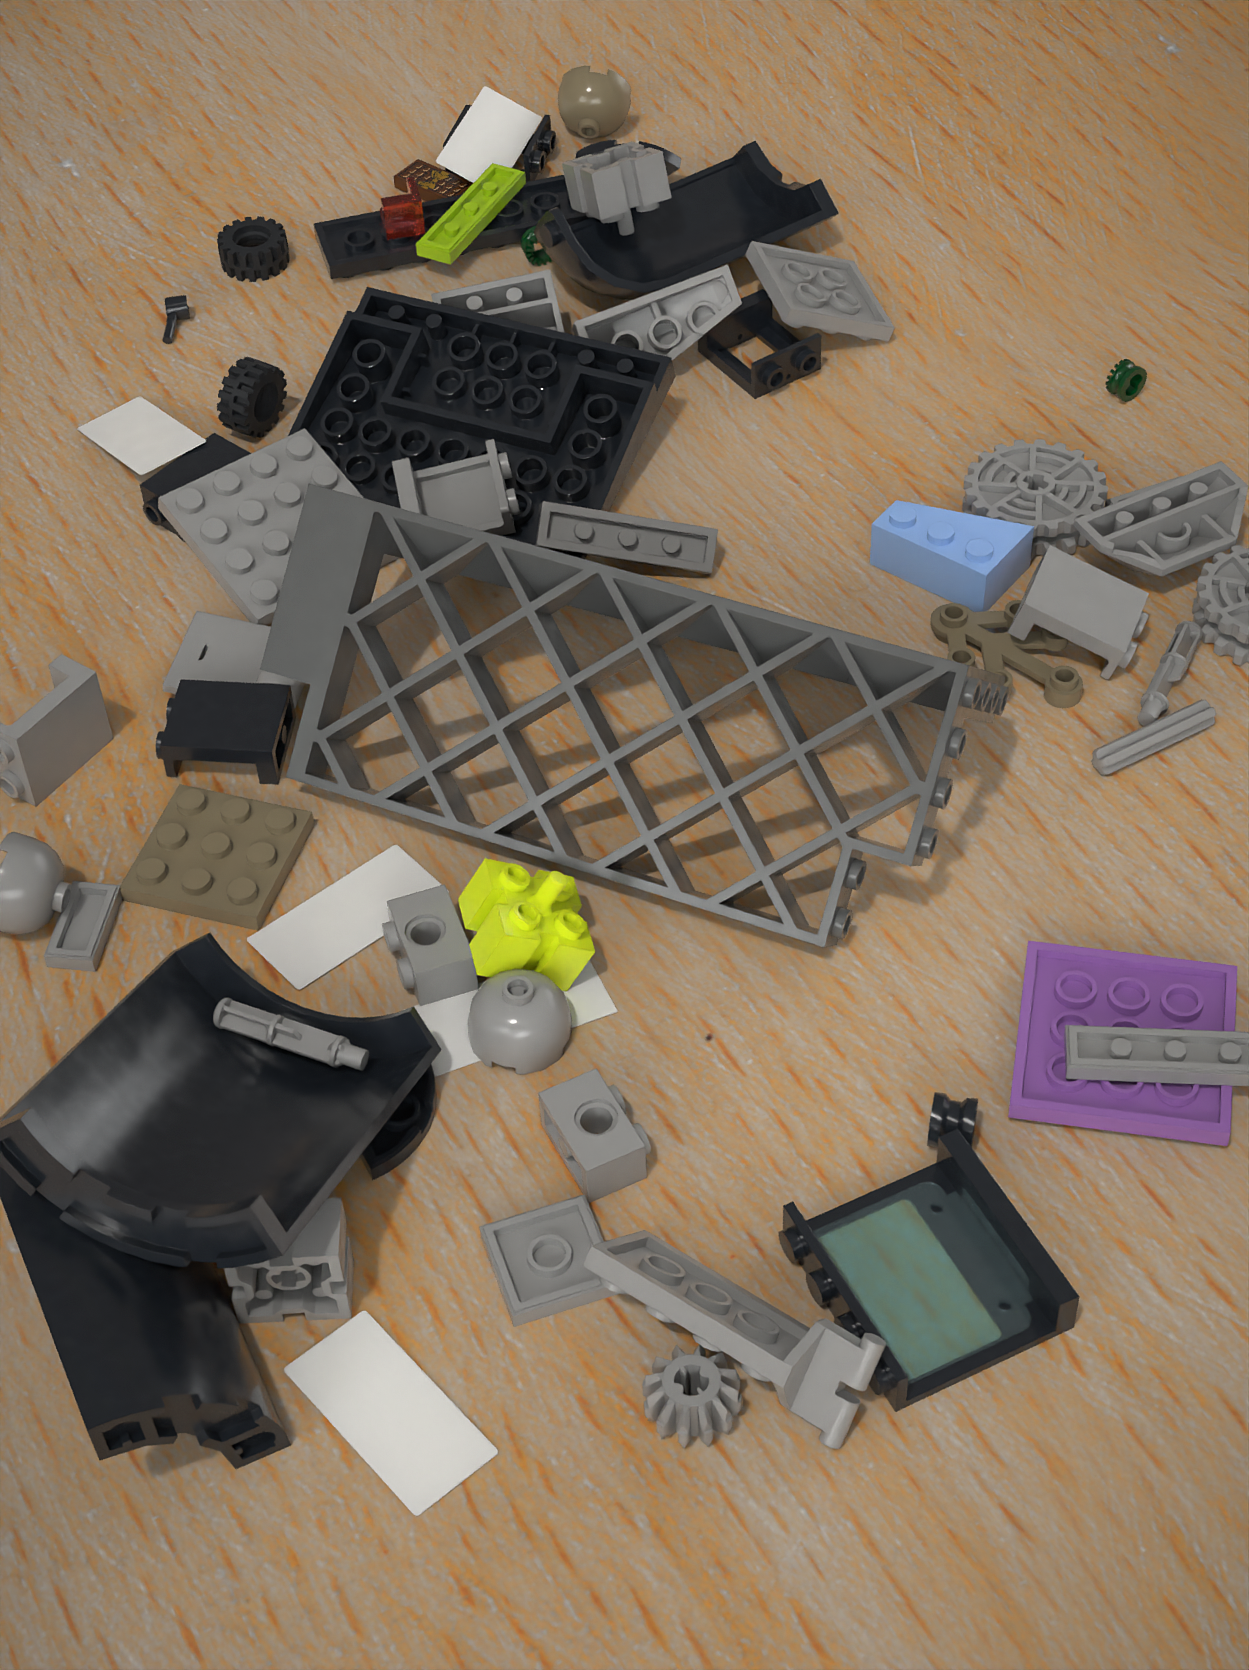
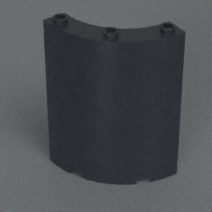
M208 933L173 950L0 1117V1166L30 1196L38 1190L49 1201L62 1209L64 1212L59 1218L65 1223L121 1252L177 1267H187L191 1261L216 1262L218 1269L259 1264L285 1254L442 1049L414 1006L397 1013L362 1018L325 1014L302 1007L282 998L251 978L228 956L213 935ZM223 998H231L233 1001L275 1015H281L287 1019L338 1036H344L349 1039L351 1045L368 1050L369 1059L362 1071L346 1065L335 1068L327 1063L276 1046H270L265 1042L223 1028L220 1029L215 1026L213 1021L214 1010Z

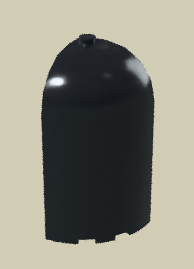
M753 141L742 146L732 158L669 184L672 198L659 202L658 208L646 212H637L636 207L630 208L635 230L630 235L623 236L619 234L617 221L602 223L601 220L594 217L569 226L563 213L557 207L543 215L536 225L534 234L549 257L583 288L621 300H634L746 257L745 254L751 241L773 245L830 220L839 212L821 179L807 185L798 182L791 184L783 183V174L769 162L757 142Z
M0 1166V1199L99 1460L144 1446L174 1444L178 1437L177 1433H187L196 1436L200 1446L220 1451L235 1469L291 1446L213 1263L191 1261L187 1267H177L149 1261L101 1243L61 1220L59 1217L64 1212L62 1209L49 1201L38 1190L30 1196Z

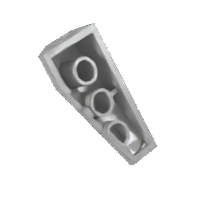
M727 264L574 322L572 330L574 335L671 357L673 361L742 304Z

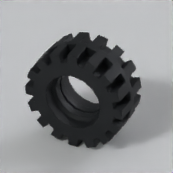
M258 216L255 220H252L251 217H244L245 221L242 222L237 219L232 221V226L226 225L223 227V232L220 231L218 234L217 243L222 269L224 272H227V276L230 278L236 276L237 280L242 282L245 279H249V282H256L258 278L265 281L269 279V275L276 277L280 274V270L287 268V263L290 261L286 232L281 223L276 224V221L271 218L265 221L264 217Z
M251 357L240 358L236 361V366L232 365L229 368V376H224L222 384L224 387L218 393V397L221 398V401L217 403V411L221 412L218 418L226 428L254 438L264 437L265 432H269L272 429V424H277L280 419L278 414L279 411L283 412L285 405L282 402L287 397V391L284 390L287 386V380L283 378L284 372L276 366Z

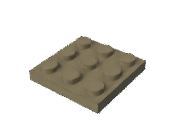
M179 784L119 887L122 900L259 931L314 827L313 814L306 810Z

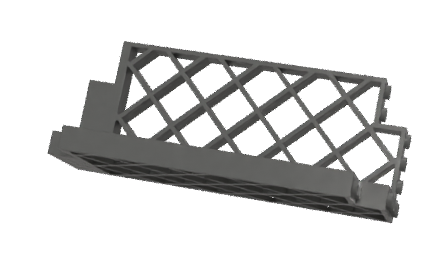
M310 483L305 495L260 670L310 684L286 778L821 947L837 945L838 938L843 940L848 933L852 921V910L847 909L852 889L857 891L860 888L866 872V861L861 860L863 852L908 866H922L924 858L930 859L932 857L939 835V830L933 828L938 808H946L953 788V780L947 778L953 758L960 759L967 740V730L962 729L964 718L993 723L995 714L1002 715L1009 695V687L1003 686L1006 678L1003 675ZM387 554L405 559L413 577L371 602L383 555ZM457 575H462L513 589L522 608L471 638L444 584ZM424 597L451 651L403 680L376 626ZM568 605L625 621L634 639L581 671L551 614ZM533 627L561 683L510 713L482 656L528 628ZM678 636L737 652L742 657L749 672L699 702L692 704L662 645ZM358 649H360L382 693L340 718ZM644 657L674 716L620 747L590 688ZM790 669H795L847 683L859 688L868 706L808 740L776 678ZM462 670L490 726L441 754L413 698ZM759 689L791 750L733 782L702 721L754 690ZM571 700L601 759L549 789L520 730ZM908 702L945 711L927 774L892 712ZM392 712L420 768L385 789L377 791L369 787L346 739ZM876 721L906 775L910 786L850 819L817 754ZM684 733L715 794L660 824L629 763L677 735ZM499 743L528 802L491 824L486 825L475 821L451 771ZM328 764L335 777L326 775ZM799 765L833 829L775 861L742 797ZM610 775L641 836L597 860L583 855L558 805ZM429 785L441 810L406 800V798ZM920 798L905 850L859 836V831ZM724 809L756 872L712 896L694 889L669 839L717 811ZM538 818L551 845L511 832ZM841 843L842 851L819 929L809 926L783 874L834 845ZM649 851L664 880L621 866ZM764 885L779 916L734 903V901Z

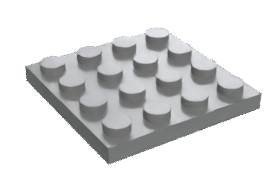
M304 428L158 497V509L246 618L252 623L268 625L272 623L308 484H314L361 498L363 496ZM384 554L381 567L399 557Z

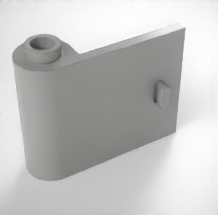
M196 611L165 678L163 691L176 694L181 679L283 684L291 686L294 708H296L305 683L260 670L271 626Z

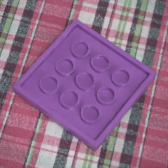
M1028 941L1008 1117L1228 1146L1231 1132L1232 1086L1066 1079L1064 1031L1065 1025L1235 1031L1237 966Z

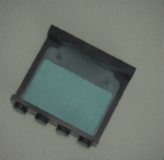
M958 1129L939 1137L935 1164L809 1220L804 1219L794 1202L783 1206V1230L778 1233L779 1241L789 1261L792 1263L798 1261L805 1271L807 1286L815 1302L820 1306L826 1304L834 1316V1323L858 1338L862 1339L864 1333H871L879 1336L886 1342L869 1386L876 1395L884 1394L895 1412L1062 1334L1075 1326L1080 1296Z

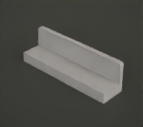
M545 501L539 505L538 514L540 517L535 546L705 574L712 573L718 529Z

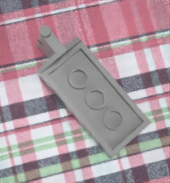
M646 1230L590 1246L583 1266L599 1275V1281L603 1286L616 1293L630 1294L645 1303L646 1311L653 1317L664 1322H676L694 1333L693 1339L702 1347L715 1352H725L741 1362L742 1370L751 1377L765 1382L772 1381L780 1405L821 1429L819 1440L824 1445L833 1449L841 1448L860 1405L859 1398L846 1391L845 1386L847 1384L859 1391L867 1389L886 1346V1342L882 1338L871 1333H864L863 1338L860 1339L826 1318L815 1322L809 1328Z

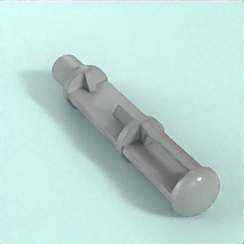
M1183 621L1177 625L1175 634L1165 654L1160 659L1155 675L1141 698L1140 704L1142 709L1138 715V721L1141 725L1146 726L1157 721L1159 715L1167 712L1169 708L1168 693L1174 681L1181 680L1183 674H1185L1188 663L1203 637V631L1197 623Z
M223 998L214 1010L213 1021L215 1026L220 1029L223 1028L265 1042L270 1046H276L327 1063L335 1068L346 1065L362 1071L369 1059L368 1050L351 1045L349 1039L344 1036H338L287 1019L284 1016L275 1015L233 1001L231 998Z

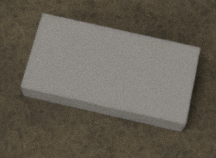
M73 881L68 905L65 911L60 913L45 951V962L47 967L96 972L122 902L120 885Z

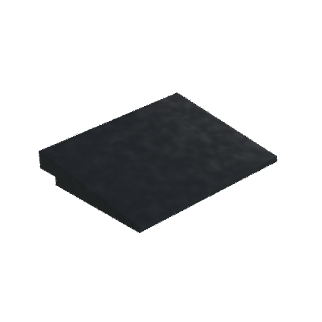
M367 287L356 311L347 310L288 436L305 428L363 498L397 508L401 507L392 461L409 458L413 471H418L485 455L488 453L485 441L494 439L498 454L507 453L512 478L504 479L506 489H515L520 514L512 516L516 532L503 535L502 537L535 545L540 517L538 510L539 505L543 501L609 512L676 375L671 357ZM553 550L582 559H585L587 556L584 554Z

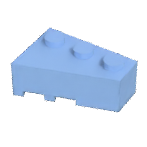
M896 500L871 525L870 564L953 603L964 605L973 612L988 611L1030 567L1034 526Z

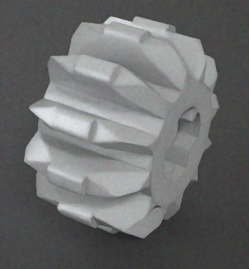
M676 1345L672 1351V1361L656 1356L655 1362L652 1364L653 1374L645 1375L642 1388L643 1396L646 1397V1401H644V1414L648 1421L656 1422L657 1432L660 1434L661 1439L677 1432L678 1442L685 1448L691 1436H699L701 1441L709 1446L713 1440V1430L729 1434V1430L732 1428V1416L739 1415L741 1411L742 1396L738 1391L740 1389V1377L737 1370L727 1369V1359L724 1357L723 1352L706 1358L705 1349L698 1345L693 1354L685 1355L683 1350Z

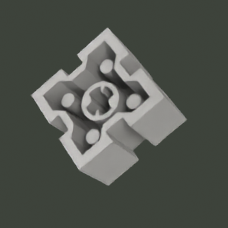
M631 141L605 149L603 153L597 155L589 154L562 163L571 208L582 213L586 212L587 217L597 218L602 223L617 221L619 234L623 236L630 235L635 231L630 208L636 207L637 212L651 211L659 207V202L672 198L663 151L654 148L644 149V145Z
M341 1197L326 1199L283 1256L259 1264L224 1268L228 1286H233L232 1301L238 1323L284 1322V1314L305 1313L306 1320L352 1318L354 1258L350 1238L346 1236L347 1223Z

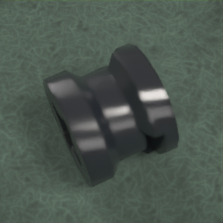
M935 1092L927 1146L938 1147L940 1136L958 1129L972 1148L978 1098H966L961 1102L950 1100L945 1093Z

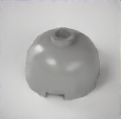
M17 832L7 834L0 844V851L7 852L3 862L0 864V932L22 935L35 932L48 924L55 911L63 913L68 905L72 886L64 882L65 867L58 853L47 843Z
M512 969L499 972L486 980L472 998L467 1024L468 1037L473 1053L486 1066L492 1068V1062L503 1067H514L516 1074L524 1075L544 1070L560 1060L563 1055V1047L568 1042L572 1033V1017L564 992L549 977L527 969Z

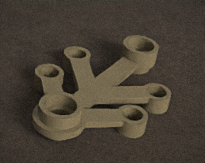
M1021 600L1007 603L1005 611L973 612L964 605L949 603L939 606L932 612L930 625L936 638L948 645V660L963 662L962 664L975 667L976 656L972 650L966 647V641L968 640L981 648L984 670L1006 676L1003 686L1009 687V695L1012 690L1013 677L1007 670H1004L1003 661L1045 684L1044 699L1050 705L1057 708H1070L1079 703L1083 681L1076 669L1070 666L1053 668L1021 650L1045 648L1050 651H1060L1067 647V639L1044 628L1041 631L1029 632L1024 641L1009 633H991L985 629L1010 628Z

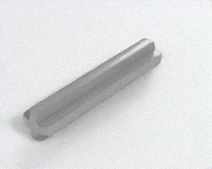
M1199 700L1095 749L1092 752V765L1094 768H1097L1101 775H1109L1212 726L1215 723L1214 716L1216 711L1207 700Z

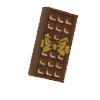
M419 159L393 176L395 188L425 201L462 195L473 184V182Z

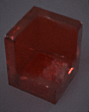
M414 177L406 178L408 194L381 198L382 207L379 211L387 240L425 234L422 200Z

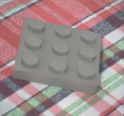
M751 241L745 255L784 323L795 328H801L802 326L818 328L828 334H837V332L851 334L866 341L872 338L889 341L895 327L854 261Z

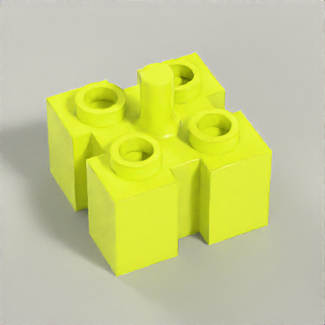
M485 858L458 898L465 929L477 931L469 944L477 975L491 978L499 972L512 969L534 970L549 977L562 991H567L595 953L587 921H584L577 914L582 904L574 877L564 875L559 871L549 872L538 869L534 877H531L518 864Z

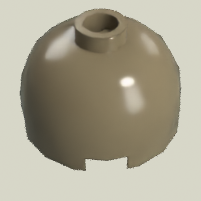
M590 66L572 68L563 75L558 91V108L563 122L568 128L585 138L611 135L623 125L631 105V86L625 78L609 69L607 75L597 72H589Z

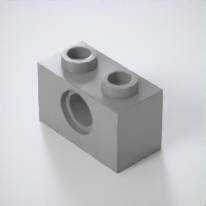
M445 884L387 901L390 921L382 923L385 941L390 953L399 951L401 959L396 960V965L404 989L413 987L420 1006L478 989L477 973L469 942Z
M597 1068L538 1093L541 1125L582 1194H585L588 1203L647 1178L646 1155L651 1153L648 1137L639 1123L631 1124L626 1116V1106L620 1091L614 1084L607 1086Z

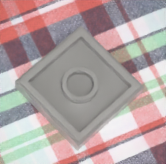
M585 1194L479 1226L481 1240L514 1327L620 1294L603 1286L599 1281L600 1276L583 1266L590 1246L604 1242Z

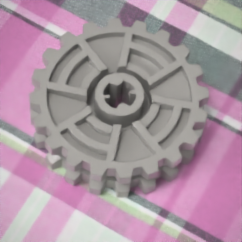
M1023 439L1014 440V445L1009 447L1001 443L994 446L993 453L982 452L978 455V463L971 462L968 466V475L964 477L963 489L965 490V496L963 497L962 511L967 514L1034 526L1031 560H1033L1035 555L1044 556L1049 545L1071 555L1075 553L1077 545L1087 547L1091 544L1074 527V519L1104 508V501L1107 500L1108 492L1106 475L1104 472H1098V463L1094 459H1084L1085 452L1079 449L1074 451L1066 450V444L1057 442L1052 446L1047 445L1043 439H1036L1033 444H1027Z
M1238 544L1231 546L1229 554L1218 552L1213 556L1212 563L1206 562L1204 564L1201 576H1198L1197 597L1194 598L1192 613H1194L1193 622L1197 623L1203 631L1201 639L1203 643L1215 644L1214 653L1219 656L1229 654L1233 656L1232 663L1242 666L1246 662L1249 663V548L1245 549Z

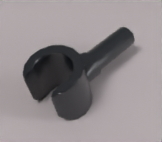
M186 295L165 298L167 323L162 341L166 344H171L173 341L177 320L190 319Z

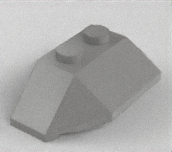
M1220 461L1074 519V527L1100 553L1126 568L1162 577L1214 556L1218 552L1226 551L1231 546L1236 545L1248 485Z

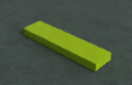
M492 163L416 243L417 255L451 265L526 184L525 172Z

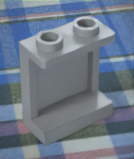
M491 439L485 441L488 452L485 455L427 469L413 471L409 458L392 461L401 509L499 536L515 533L516 530L512 516L520 514L515 489H506L504 479L512 478L507 453L498 454L495 441Z
M1049 545L1031 577L1007 633L1024 641L1034 624L1106 658L1100 676L1109 680L1117 666L1123 669L1127 667L1136 650L1137 644L1132 642L1131 638H1138L1148 619L1149 614L1142 610L1149 593Z
M62 654L48 665L54 689L12 725L7 726L0 722V788L12 798L19 797L35 807L113 740L97 673Z

